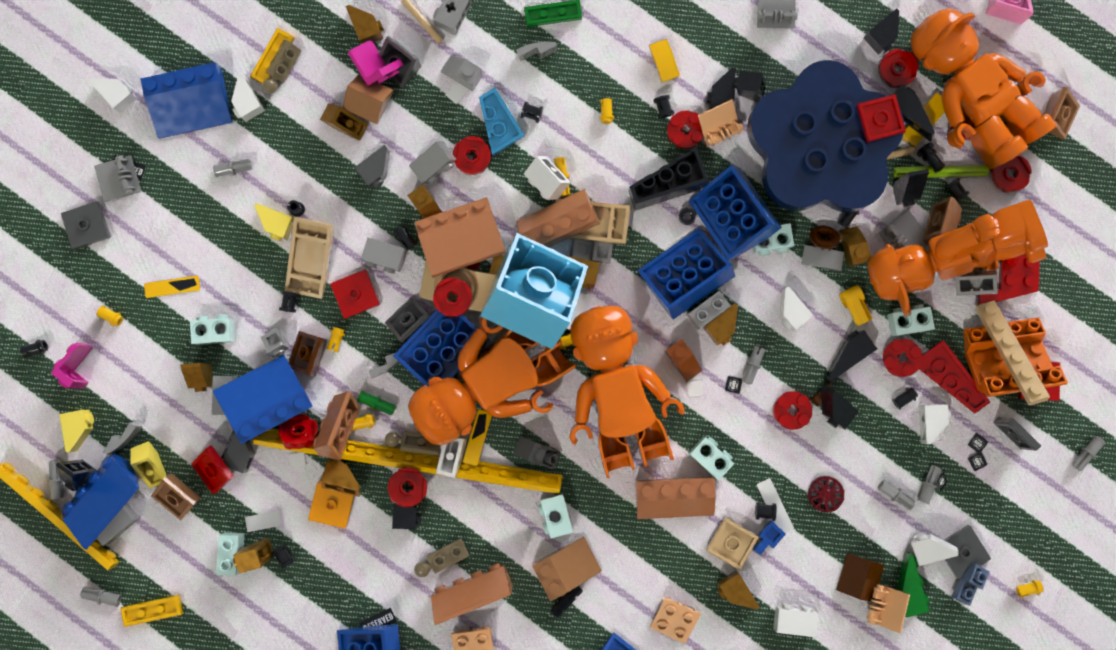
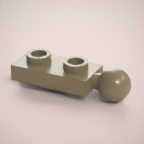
M283 40L265 72L271 76L264 80L262 84L263 90L268 94L277 91V81L285 82L302 51L287 40Z
M404 431L402 437L396 432H389L385 436V443L389 447H396L398 444H401L400 451L439 456L441 445L430 443L419 432Z
M462 538L427 555L426 557L429 562L417 563L414 572L418 577H425L429 574L430 569H433L436 574L465 559L470 554Z

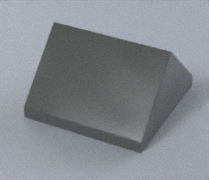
M386 37L379 53L386 65L401 59L404 65L398 69L399 73L390 79L404 88L421 68L419 59L391 37Z
M411 297L385 324L397 339L405 344L430 315Z

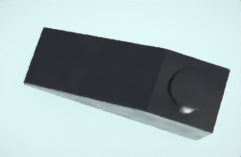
M902 84L894 94H896L899 108L903 114L904 123L931 142L935 131L916 92Z
M928 169L909 172L892 183L896 205L903 204V207L915 205V202L921 199L929 174Z
M856 329L847 335L849 339L843 342L824 378L826 382L833 381L878 349L865 330L858 332Z
M83 459L58 462L56 464L60 479L72 491H77L81 486L84 487L88 482L89 476L94 471H97Z

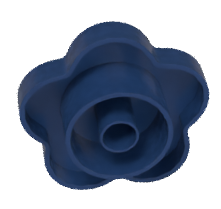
M823 60L806 67L799 74L791 88L776 90L761 98L748 118L747 134L752 147L764 160L762 181L768 197L779 207L791 211H803L818 204H825L840 212H856L874 203L882 195L887 185V157L898 147L903 134L866 143L856 105L886 97V95L865 90L857 75L846 65L837 61Z

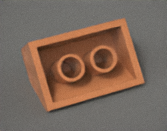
M351 392L334 395L332 402H329L327 415L321 422L319 436L315 438L313 444L314 450L319 456L341 461L360 410Z

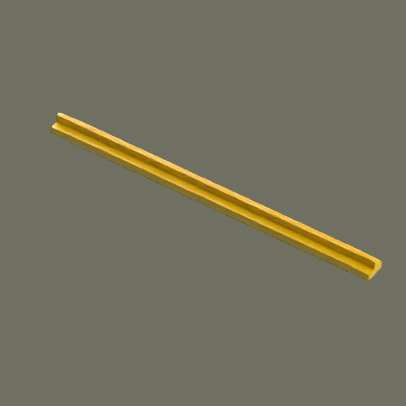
M271 428L253 438V444L289 450L280 441L278 429ZM348 440L341 459L400 469L411 467L419 472L437 474L436 470L440 455L400 451V448ZM314 446L289 450L318 455L314 450ZM463 459L455 477L558 494L560 493L562 475L481 461L478 462L477 466L463 463Z

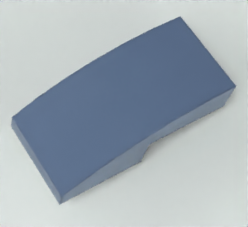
M973 563L961 577L951 597L970 606L977 588L983 590L990 571Z

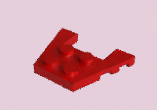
M1025 255L1001 260L998 294L978 295V305L991 301L999 302L1038 292L1040 261L1030 263Z

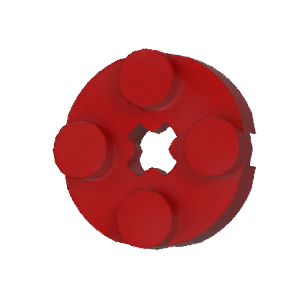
M901 49L889 51L878 65L880 77L890 88H899L902 84L907 86L915 79L917 74L918 62L916 57L911 52H905ZM895 64L903 67L901 73L895 71Z
M680 111L673 115L667 125L669 141L678 148L685 150L697 146L703 138L698 118L699 114L692 111ZM685 125L691 129L688 135H685V132H681Z
M468 136L454 147L453 155L457 159L455 161L456 167L464 174H481L489 166L491 152L488 145L481 138ZM471 151H475V155H477V158H474L471 161L470 158L467 157V154H471Z
M1019 155L998 167L990 169L993 183L1002 192H1017L1029 184L1032 169L1029 162ZM1008 169L1015 171L1013 174L1014 178L1008 176Z
M446 278L436 286L433 302L440 313L447 317H458L466 313L469 307H471L472 292L466 282L456 278ZM453 292L454 295L458 294L456 302L454 303L452 301H448L447 299L450 297L449 293Z
M896 339L888 344L883 352L884 366L890 374L896 377L911 376L922 365V351L911 340ZM905 353L908 361L899 363L897 355Z
M785 392L774 402L773 416L782 427L797 430L810 422L812 405L809 398L800 392ZM791 405L797 408L794 416L787 411L791 408Z
M298 414L288 419L283 425L281 423L278 429L280 441L289 450L312 447L315 438L319 435L317 422L309 419V416L304 414Z
M404 467L399 469L388 481L387 492L390 500L398 506L406 508L419 504L427 493L425 477L423 478L415 468ZM406 482L412 487V490H409V492H405V489H402Z

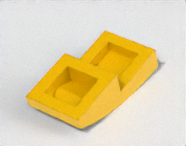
M664 39L650 44V52L653 62L656 64L660 81L665 82L679 77L680 74L668 40Z

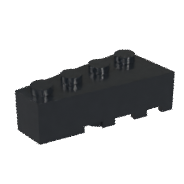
M693 147L686 154L680 155L676 160L662 166L658 171L649 174L629 187V195L635 211L702 190L708 185L709 179L697 147Z

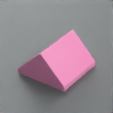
M989 0L985 14L1022 24L1034 12L1031 0Z

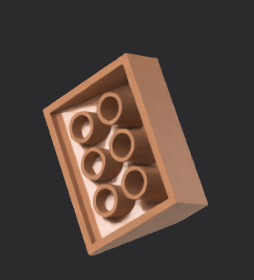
M487 197L414 222L432 278L506 253Z
M499 563L489 566V570L482 573L479 570L470 574L471 578L464 580L462 577L454 580L451 586L441 585L435 588V592L431 595L434 624L438 625L510 596L513 584L505 564L500 566Z

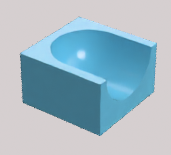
M517 233L499 265L480 317L553 349L571 322L588 266Z

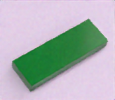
M580 0L524 7L527 27L582 20Z

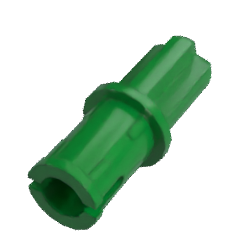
M363 390L357 399V402L372 407V410L377 409L388 415H393L396 409L394 404L380 399V396L375 397Z

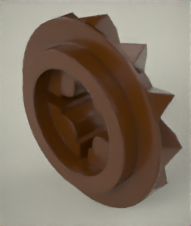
M816 226L809 234L810 243H814V247H821L822 250L827 248L830 251L832 248H836L840 242L839 233L829 226Z

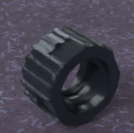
M689 208L681 210L678 218L680 223L685 226L691 225L696 219L695 211ZM690 213L691 220H685L683 214Z

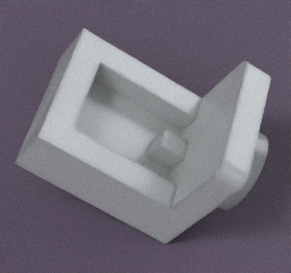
M276 327L261 337L267 349L265 351L266 355L273 358L282 356L285 350L290 348L280 328Z

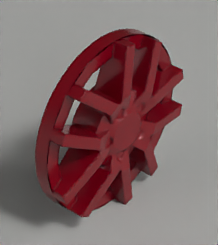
M821 476L810 484L808 499L816 510L829 513L836 511L845 499V491L837 479L830 476ZM826 479L823 486L819 481ZM829 480L833 481L831 487H828ZM816 483L821 487L819 491L813 487ZM836 484L839 486L840 490H834ZM812 490L818 493L817 495L811 497ZM841 492L840 498L834 497V493ZM819 498L820 501L815 504L813 500ZM834 500H839L838 504L835 506ZM827 502H831L833 508L828 509ZM824 503L825 509H821L819 506Z

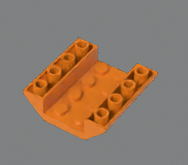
M1040 318L1007 322L1043 386L1048 388L1067 385L1068 381L1061 366L1053 367L1042 340L1046 331ZM985 326L964 329L965 358L977 389L988 397L1021 392Z

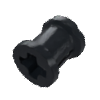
M663 95L653 100L659 112L658 119L667 118L675 114L669 102L670 95Z
M525 101L520 118L526 117L539 123L544 107L541 106L539 108Z
M960 178L955 179L944 187L946 190H949L957 202L970 193L961 185Z
M281 291L283 297L279 311L296 313L295 303L296 297H299V294Z
M756 502V520H759V518L776 520V503L763 505Z
M286 544L271 552L278 560L280 569L296 561L288 552Z

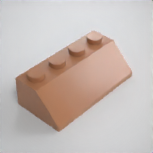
M586 189L517 221L518 233L548 248L600 224Z
M712 476L635 480L637 519L714 515L716 495L715 478Z

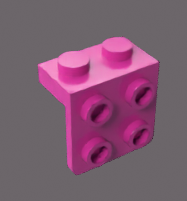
M367 41L348 51L352 62L367 86L376 81L380 84L388 78L395 76L399 73L398 69L404 65L401 59L386 65L372 41Z
M77 342L70 345L63 359H59L54 364L51 374L59 379L58 383L64 388L84 389L89 382L76 373L75 370L93 349L90 344Z

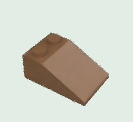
M584 536L532 564L550 601L568 593L602 571Z

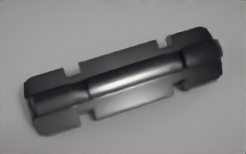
M577 586L566 593L558 601V605L551 609V613L558 618L563 613V610H566L576 600L575 597H578L583 592L582 588Z

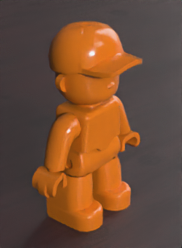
M951 8L939 10L924 19L911 34L910 44L912 51L919 61L924 59L922 65L926 69L943 75L955 74L944 83L945 87L942 91L943 108L950 127H953L947 135L949 145L958 149L963 147L965 139L961 134L962 132L966 138L970 137L972 146L989 169H993L1021 154L1028 148L1027 144L1036 141L1057 126L1049 114L1042 115L1034 103L1025 97V95L1033 91L1029 84L1041 88L1044 86L1046 79L1038 71H1033L1026 75V70L997 53L984 54L974 60L973 58L979 50V40L969 22L975 18V15L973 13L962 14L958 10Z
M1026 200L1000 209L993 213L992 216L990 214L980 216L968 225L931 238L929 240L930 250L928 251L920 245H908L894 250L893 245L886 244L885 248L870 257L867 269L875 293L883 300H898L904 317H908L911 315V307L907 294L918 290L923 291L931 287L934 283L936 272L939 278L944 281L971 273L980 268L982 271L996 270L999 267L998 261L1025 255L1028 262L1035 263L1046 259L1044 248L1048 247V241L1033 202Z
M613 305L594 307L579 314L574 318L570 329L573 346H577L573 349L575 358L582 360L590 369L600 370V372L586 379L577 391L574 420L576 424L571 427L569 438L575 446L578 441L575 434L580 429L587 431L589 439L593 438L592 431L586 422H588L591 405L595 399L599 427L598 448L607 478H610L609 472L617 468L629 466L632 470H635L626 436L633 434L636 436L644 467L648 466V460L656 457L668 456L670 460H674L666 430L661 421L655 416L646 398L643 386L659 402H662L660 411L663 418L668 417L666 408L670 404H676V411L684 415L685 412L683 404L676 398L670 397V392L652 369L644 365H623L631 357L633 346L637 344L638 336L637 333L631 332L633 326L627 312L621 307Z
M480 317V328L475 330L458 356V368L464 383L455 378L433 377L428 381L429 386L424 385L411 396L408 404L409 414L415 427L430 443L445 445L460 437L459 433L464 436L469 434L472 429L471 423L474 421L477 412L476 402L488 414L497 418L531 412V409L539 413L549 412L553 408V403L545 402L542 406H537V398L544 394L541 389L533 392L530 400L507 401V399L536 386L550 384L576 367L559 350L558 346L561 345V342L558 341L553 349L545 347L543 351L529 358L525 351L539 343L507 329L502 338L498 339L486 352L478 357L480 349L488 337L487 334L496 333L503 329L500 325L488 328L486 324L487 319Z

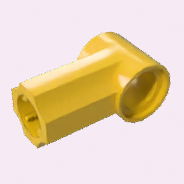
M858 285L839 293L842 304L845 308H848L856 326L872 320L864 302L863 291Z

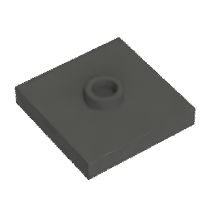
M98 201L60 213L73 250L111 238Z
M998 417L994 421V424L1020 449L1037 451L1041 447L1014 418Z
M970 525L965 526L944 540L958 548V556L945 559L957 579H960L973 563L981 566L991 559Z

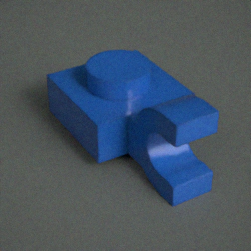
M769 521L758 533L761 540L754 545L752 550L761 555L768 545L774 548L786 533L774 522Z

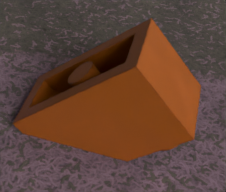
M683 339L665 350V353L686 382L702 372L694 354Z

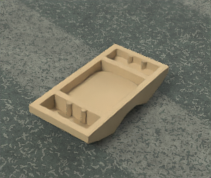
M591 202L600 224L569 238L571 240L580 239L608 244H626L631 206Z
M294 217L285 283L286 292L323 298L328 278L329 256L333 243L332 224Z
M426 261L419 297L433 301V294L438 283L446 278H456L466 282L471 289L472 305L469 307V310L482 312L496 275L463 267L432 278ZM449 293L448 301L456 302L458 294Z

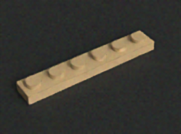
M991 301L977 305L975 310L1028 405L1048 401L1050 397L996 302Z

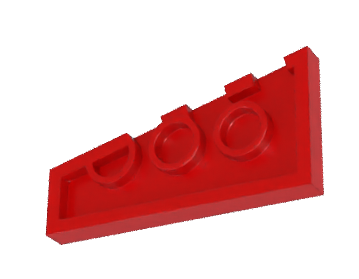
M941 340L922 354L923 361L919 370L970 411L976 413L991 403L987 396L977 389L974 379L944 340Z

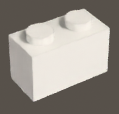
M536 157L524 173L528 178V182L540 191V195L546 200L558 199L571 183L547 157Z
M782 603V606H776L773 629L777 633L816 637L818 613L813 610V607L801 606V609L793 608L794 605Z

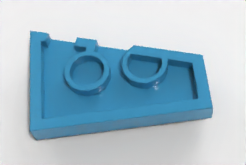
M496 88L479 97L492 156L525 137Z

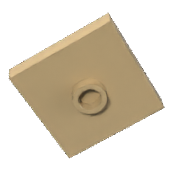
M724 517L706 551L736 569L741 570L759 536Z

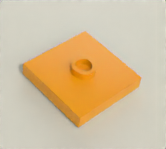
M317 482L308 520L346 529L354 495L324 489L321 482Z

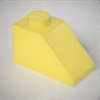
M256 203L255 209L265 231L271 234L270 238L280 242L281 239L288 241L294 218Z
M78 410L59 414L66 453L78 451L92 431L94 417L90 410Z
M149 441L131 448L130 465L149 488L159 485L167 475L155 448Z

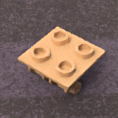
M733 99L698 115L706 146H715L722 140L725 141V137L730 139L731 135L740 134L744 130L743 125L738 122Z
M877 584L876 588H873L872 598L875 599H871L873 605H869L872 609H869L868 616L866 617L868 619L867 623L876 624L901 634L910 594Z
M663 597L662 605L650 628L685 644L701 613L697 612L696 609L693 610L687 607L685 604L681 605L679 601L677 603L671 600L670 597Z
M485 626L477 628V630L473 627L471 631L470 628H467V631L456 630V632H452L451 638L454 650H494L491 627L487 628Z

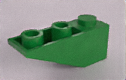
M904 552L897 585L898 591L910 594L905 614L906 618L929 612L928 605H930L926 593L924 594L922 588L924 586L923 578L917 571V567H919L917 558L909 552Z

